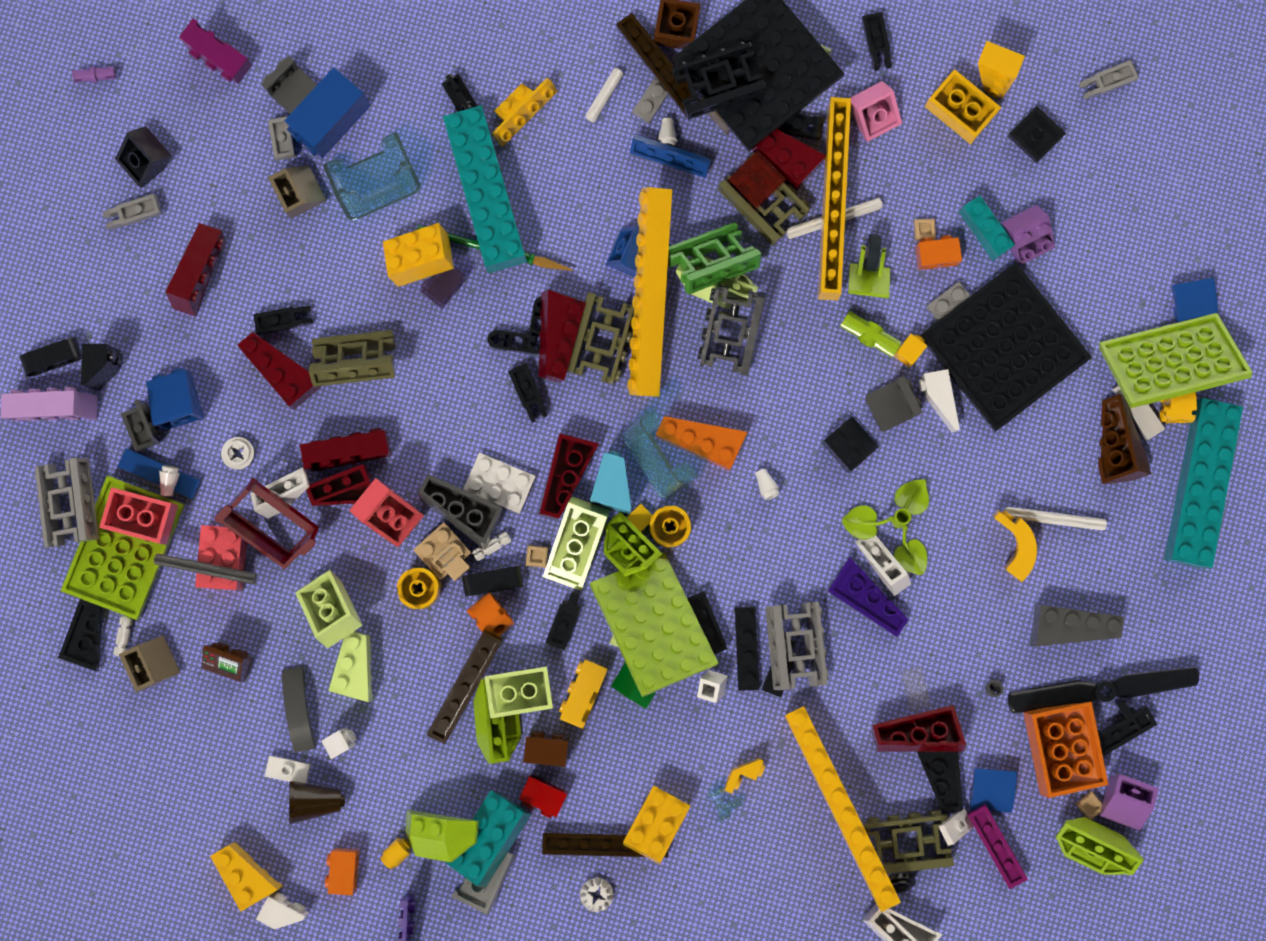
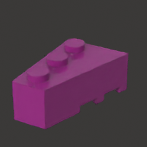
M192 18L179 36L180 40L188 48V54L197 61L199 59L205 61L204 65L210 70L221 72V76L231 83L233 80L239 84L252 66L248 58L228 43H224L216 38L215 34L210 30L206 31L198 24V21Z

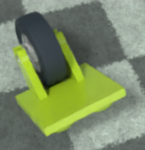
M870 234L867 246L861 245L858 264L850 263L849 294L889 298L890 268L884 267L886 248L881 247V235Z

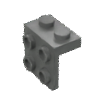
M288 56L278 63L277 68L272 73L264 77L261 85L276 102L291 114L317 84Z
M905 376L865 396V401L882 432L922 413V403L918 397L915 398L912 392L913 385Z
M138 399L134 401L136 408L121 413L136 452L160 444L158 437H161L159 428L153 426L151 421L150 407H147L146 403H142Z

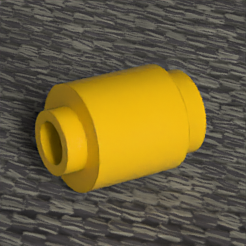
M397 838L383 851L380 859L389 869L398 867L412 853L411 845L405 838Z

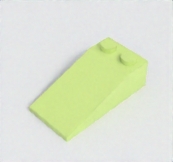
M573 496L571 497L543 577L582 591L610 513L609 509Z

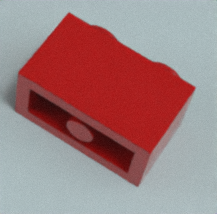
M531 774L519 800L522 801L521 804L530 809L536 807L541 810L540 813L542 815L552 818V816L557 817L568 792Z

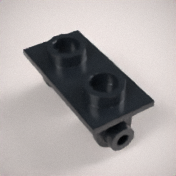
M452 73L448 74L445 77L446 81L441 84L456 110L460 112L477 107L460 75L453 76Z

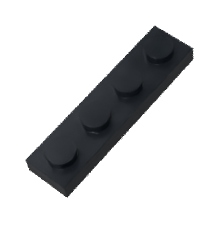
M755 607L734 608L738 691L759 690Z

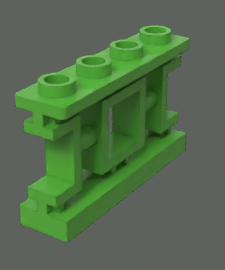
M736 222L669 246L668 264L670 267L680 264L684 269V272L681 273L682 284L685 283L684 290L688 295L760 267L761 252L753 246L743 249L739 243L742 238V231L738 230ZM727 242L729 246L724 247L722 244ZM715 251L720 258L708 262L703 255ZM735 253L737 256L732 258L730 254ZM692 255V257H693L694 259L688 260V259L686 258V257ZM700 266L701 270L696 271L694 267Z

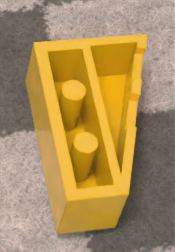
M986 41L978 61L983 91L987 92L991 97L1003 98L1017 78L1025 56Z
M587 659L583 663L579 662L575 671L578 677L575 682L571 681L567 693H570L567 701L563 700L559 710L562 713L560 720L579 728H584L608 668Z
M236 842L210 856L240 912L283 886L268 874L269 872L261 868Z

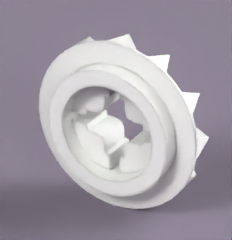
M234 437L223 445L221 457L229 468L234 470L244 469L254 459V448L245 438ZM232 448L237 450L243 449L241 454L244 459L234 458L235 452Z
M602 878L589 879L581 888V902L589 911L599 913L606 910L612 903L613 889ZM599 887H601L600 895L603 896V898H598L597 901L593 903V895H591V893L589 892H596L599 889Z

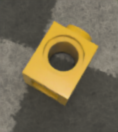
M910 334L897 350L894 357L910 368L927 347L924 343L925 340L917 334Z

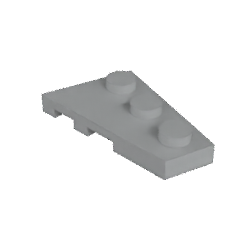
M510 852L507 853L487 887H478L466 878L464 884L451 897L485 914H490L515 855Z

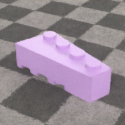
M65 387L64 391H59L57 388H46V392H41L40 389H28V393H23L22 390H10L9 394H1V418L12 421H39L40 417L42 420H80V417L88 420H97L98 396L79 392L75 387Z

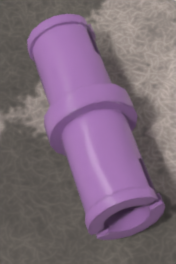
M94 66L90 67V69L72 70V77L74 83L89 81L98 83L99 80H115L116 70L114 66L96 68Z

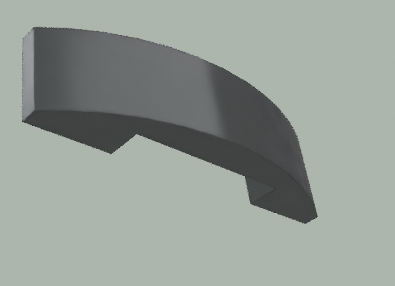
M303 667L282 670L285 712L294 752L316 749L306 700Z

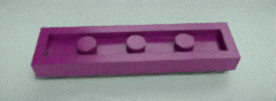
M986 804L967 813L1008 888L1012 889L1027 881L1028 878Z

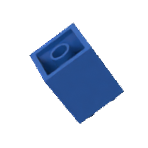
M638 226L621 228L605 264L633 277L636 276L637 272L635 257L638 254V246L636 244V237L639 234Z
M183 368L172 370V374L166 376L164 374L155 375L152 377V380L146 381L153 426L165 431L204 419L192 374Z

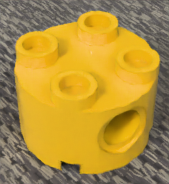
M1196 392L1159 401L1162 402V410L1159 412L1160 422H1165L1166 424L1194 422L1196 415H1192V411L1197 410Z

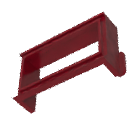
M253 477L238 495L215 516L217 522L230 529L284 570L299 554L306 555L316 544L315 536L319 526ZM250 490L307 532L290 551L233 510Z

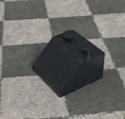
M144 126L127 132L115 160L134 182L142 188L166 168L172 155L154 134Z
M82 344L81 385L99 391L120 371V365L123 362L120 350L108 344Z
M853 417L849 418L821 443L847 473L854 470L879 447Z

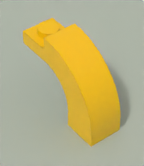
M997 509L992 516L1009 529L1016 538L1015 553L1004 568L1019 581L1023 582L1032 571L1036 561L1037 544L1035 536L1029 525L1020 516L1013 522L1014 517L1006 510L1000 512Z

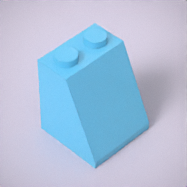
M609 450V453L604 452L590 502L631 514L624 458L621 457V453Z

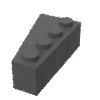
M427 474L418 492L419 498L486 550L503 515V507Z
M1035 605L1030 646L1122 638L1124 617Z

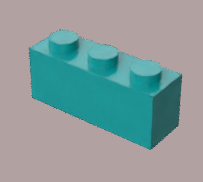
M981 195L964 205L959 211V214L992 261H995L1015 246Z

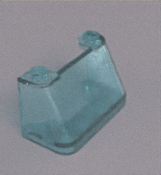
M397 132L386 136L382 140L381 146L383 151L350 166H346L340 159L323 164L335 197L348 219L357 220L412 196L420 190L421 184Z
M651 407L623 432V442L656 493L661 498L668 499L696 482L699 476L688 463H681L674 468L672 467L653 438L655 436L654 431L660 425V417L655 408Z

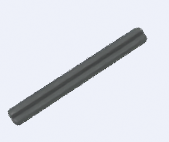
M158 553L154 557L155 565L248 584H255L257 581V574Z

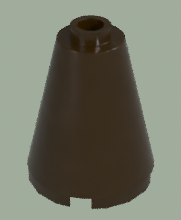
M289 781V824L340 812L341 807H345V794H341V790Z

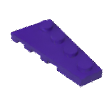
M849 557L827 592L895 637H898L908 622V618L884 595L881 589L871 581L854 560Z
M406 893L399 901V908H403V910H401L398 926L402 927V931L399 932L398 941H410L411 935H414L415 931L412 913H416L417 900H414V894Z

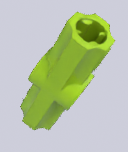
M851 311L847 313L840 325L842 329L858 337V340L870 348L874 347L891 358L902 343L884 332V329L872 321L867 322Z

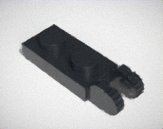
M882 12L862 16L861 20L874 71L879 70L880 64L877 55L883 54L886 69L891 68L890 46Z
M289 307L253 314L256 334L262 335L295 329L298 326L313 324L312 318L296 319V314L311 312V307Z
M527 363L509 370L510 378L531 422L536 421V417L530 406L538 404L541 416L543 418L547 417L548 415L542 404L543 400Z

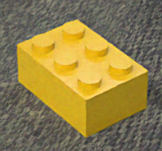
M955 69L924 106L970 145L1002 108Z
M439 223L383 241L387 275L398 287L454 269L449 236Z
M653 785L624 839L623 845L661 865L691 806Z

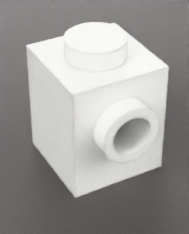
M708 670L700 678L697 697L717 703L725 694L728 676Z

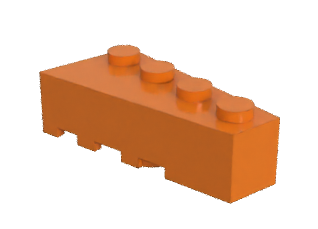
M664 416L655 434V438L730 471L747 432Z

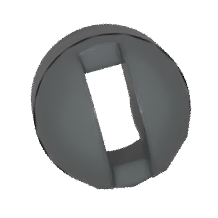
M998 680L989 681L985 686V692L990 697H998L1003 693V685Z

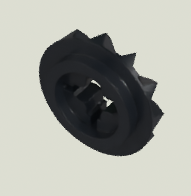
M906 872L888 876L896 893L906 892L916 884L914 876Z

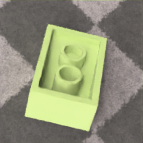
M547 667L484 676L490 718L553 709Z

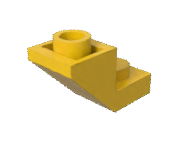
M756 758L732 768L724 790L729 793H733L734 789L738 790L742 778H739L740 774L756 781L757 777H761L764 772V761L761 758Z

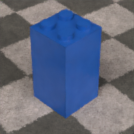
M333 67L284 120L288 126L286 130L299 144L302 143L314 157L318 155L323 159L368 110L370 104L365 94Z

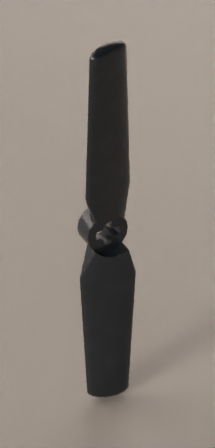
M1196 667L1126 674L1111 681L1100 680L1097 683L1074 680L1011 692L1008 694V705L1012 713H1022L1047 707L1094 702L1098 699L1103 702H1109L1115 697L1133 698L1196 686L1199 683V671ZM1104 686L1110 689V691L1106 692V696L1100 693Z

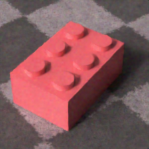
M376 478L349 510L363 524L396 547L402 544L424 517L413 505Z
M111 487L99 528L167 545L178 505Z
M201 525L198 562L244 571L247 542L227 527ZM196 573L195 587L243 591V582Z

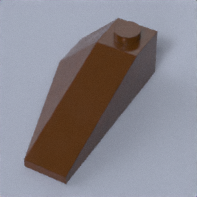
M1118 394L1103 400L1101 412V426L1103 430L1102 439L1099 442L1101 458H1098L1102 484L1134 481L1151 475L1147 454L1123 395Z

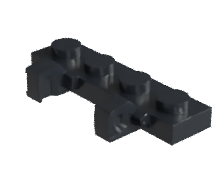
M1122 700L1114 704L1119 708L1118 713L1121 715L1117 717L1119 721L1102 731L1098 730L1103 756L1158 725L1147 706L1144 705L1135 710L1134 707L1129 708L1126 702Z

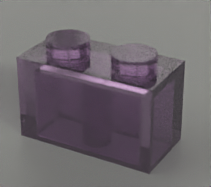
M454 266V269L433 275L431 279L427 278L421 285V293L442 310L465 283L467 278L465 274Z

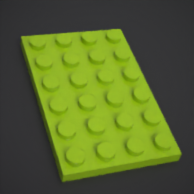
M1217 313L1099 342V349L1130 408L1249 379L1253 374Z
M107 476L95 504L99 540L79 543L60 591L139 620L161 567L154 564V557L157 553L166 554L185 504ZM111 487L178 505L167 545L99 528Z
M665 553L646 570L626 577L618 571L590 583L593 594L642 697L718 665L710 644Z

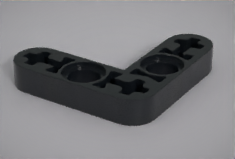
M541 296L536 298L533 304L529 334L493 330L487 337L490 347L496 350L539 355L540 347L538 351H535L531 345L536 343L537 338L532 336L533 333L540 335V331L534 328V324L536 321L541 320L540 316H535L536 313L540 315L541 309L537 305L542 303ZM499 335L500 339L506 340V336H509L507 340L508 347H504L505 342H498V345H495L491 339ZM515 337H519L523 341L522 346L519 348H514L511 345V341Z

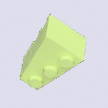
M354 631L343 639L329 691L371 702L373 701L371 687L370 635Z

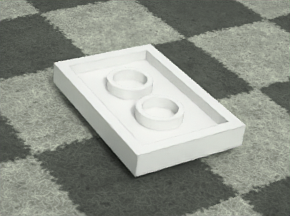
M479 453L463 490L520 514L536 476Z

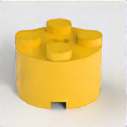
M665 506L653 514L649 530L651 537L658 545L665 548H675L683 544L691 532V522L683 509L677 506ZM670 522H673V527L676 530L667 532L665 523L670 524Z
M425 568L409 569L400 576L397 582L399 599L409 608L427 609L438 601L441 594V582L431 570ZM422 584L423 592L416 593L417 589L415 586Z

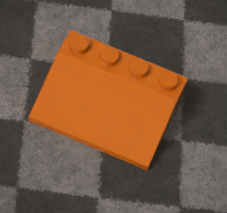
M1092 702L1047 707L1023 712L1040 795L1052 798L1109 785Z

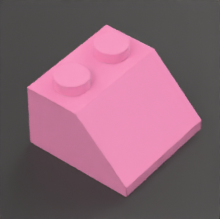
M883 81L850 97L851 115L867 142L902 124L894 91Z

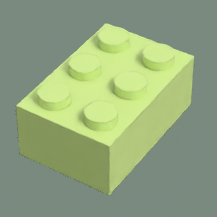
M331 570L295 592L315 638L326 648L331 647L363 626L342 581Z

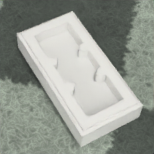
M270 755L264 777L288 782L307 783L311 764Z
M963 808V810H958L939 826V829L949 846L955 844L974 826L965 808Z

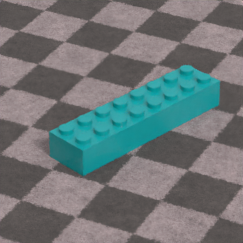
M482 105L443 116L488 274L527 263Z
M1206 398L1197 400V410L1192 411V415H1196L1194 422L1190 423L1164 556L1165 561L1202 569L1213 568L1243 406Z

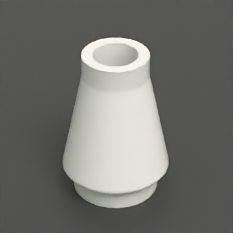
M672 118L662 119L658 142L675 147L677 137L674 120Z
M163 465L162 470H159L160 495L173 496L180 476L179 468Z
M766 469L755 473L761 497H764L765 501L771 500L780 494L779 486Z

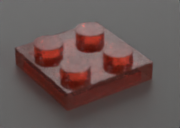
M759 151L753 154L728 179L756 209L786 181L785 177Z

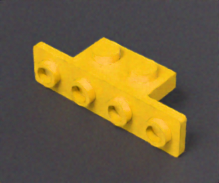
M546 78L534 91L521 83L494 110L495 114L503 120L492 132V136L501 147L557 93L556 87L549 78Z

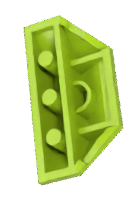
M621 512L605 525L604 555L625 577L646 570L662 555Z
M481 679L473 699L477 744L488 764L507 762L510 760L521 739L519 714L490 718L485 679Z
M407 810L405 832L415 856L453 862L477 843L479 821Z
M1086 817L1066 820L1056 834V840L1065 857L1102 875H1133L1144 861L1143 857L1123 835Z

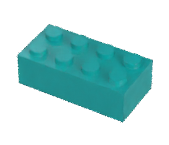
M490 790L472 819L479 821L477 843L453 862L445 863L476 886L487 887L531 817V814L500 792Z

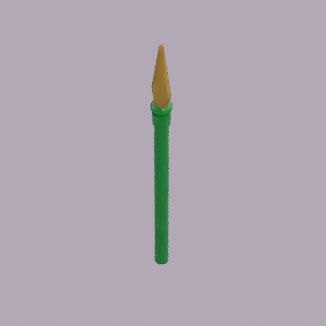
M419 225L418 229L424 228L425 226ZM448 233L450 242L480 250L477 240ZM524 252L529 265L534 264L543 268L573 271V269L545 257Z

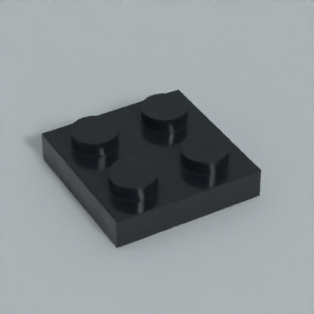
M1036 106L1009 133L1008 137L1037 164L1066 133Z

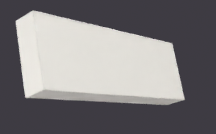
M1119 386L1112 389L1115 395H1123ZM1124 397L1132 420L1146 441L1165 430L1149 404L1130 408Z

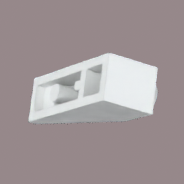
M948 369L924 373L919 380L920 391L924 393V397L952 433L957 432L960 428Z
M301 468L265 487L291 505L310 486L306 470ZM250 493L255 512L267 519L280 513L255 493Z
M876 535L871 539H858L855 541L870 565L894 596L911 585L908 573Z

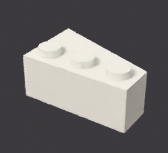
M876 904L862 919L883 941H938L942 934L891 909L881 912Z

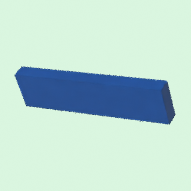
M634 134L630 154L706 178L711 162L710 158Z
M126 448L117 467L160 485L159 470H162L164 464ZM179 471L180 476L174 492L194 499L202 481Z

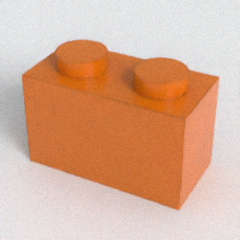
M952 235L940 237V240L924 238L915 246L918 270L958 266L962 262L959 237L953 238Z
M334 848L331 850V853H328L326 864L330 867L329 875H326L325 888H328L327 894L354 895L356 893L360 849Z

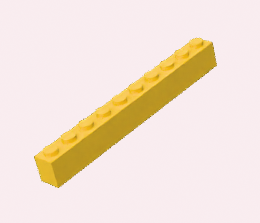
M831 97L827 108L826 158L818 299L838 301L842 291L851 98Z
M647 187L642 188L639 194L641 207L637 218L639 234L636 237V244L638 246V254L635 257L637 272L634 277V287L636 289L632 301L634 317L631 320V327L633 329V337L630 340L632 354L629 360V369L631 371L627 388L629 395L659 397L672 189Z
M803 706L786 714L784 717L879 911L883 912L901 903L805 707Z

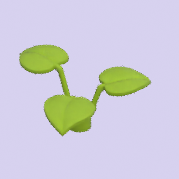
M926 480L910 481L896 491L894 502L901 509H898L892 517L876 522V512L871 507L862 505L853 508L842 518V524L852 536L862 540L873 538L877 533L876 526L892 522L896 528H902L903 545L896 548L894 558L906 572L916 575L924 574L927 567V551L924 545L916 539L907 543L906 533L908 529L907 524L911 521V514L919 515L929 505Z

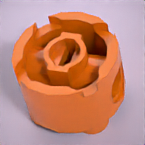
M490 592L466 610L472 619L476 620V625L481 631L485 629L499 637L515 624L507 611L502 608L498 600Z

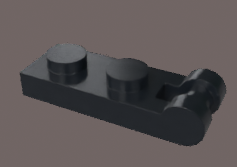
M796 114L778 130L791 136L820 140L822 136L820 130L824 125V118ZM807 125H812L813 129L811 131L806 130Z

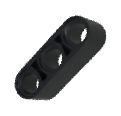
M68 338L20 355L26 377L36 376L82 359L76 338Z
M520 566L461 576L465 597L524 586Z

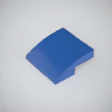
M1214 277L1171 286L1175 302L1173 312L1176 323L1214 313L1218 314Z
M973 768L969 809L974 810L986 804L989 811L1012 813L1017 772Z

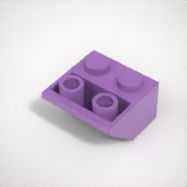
M1037 205L1001 223V226L1015 244L1011 252L1019 265L1055 248L1049 215Z
M1121 774L1109 776V785L1106 788L1099 816L1130 828L1141 830L1155 807L1159 788Z

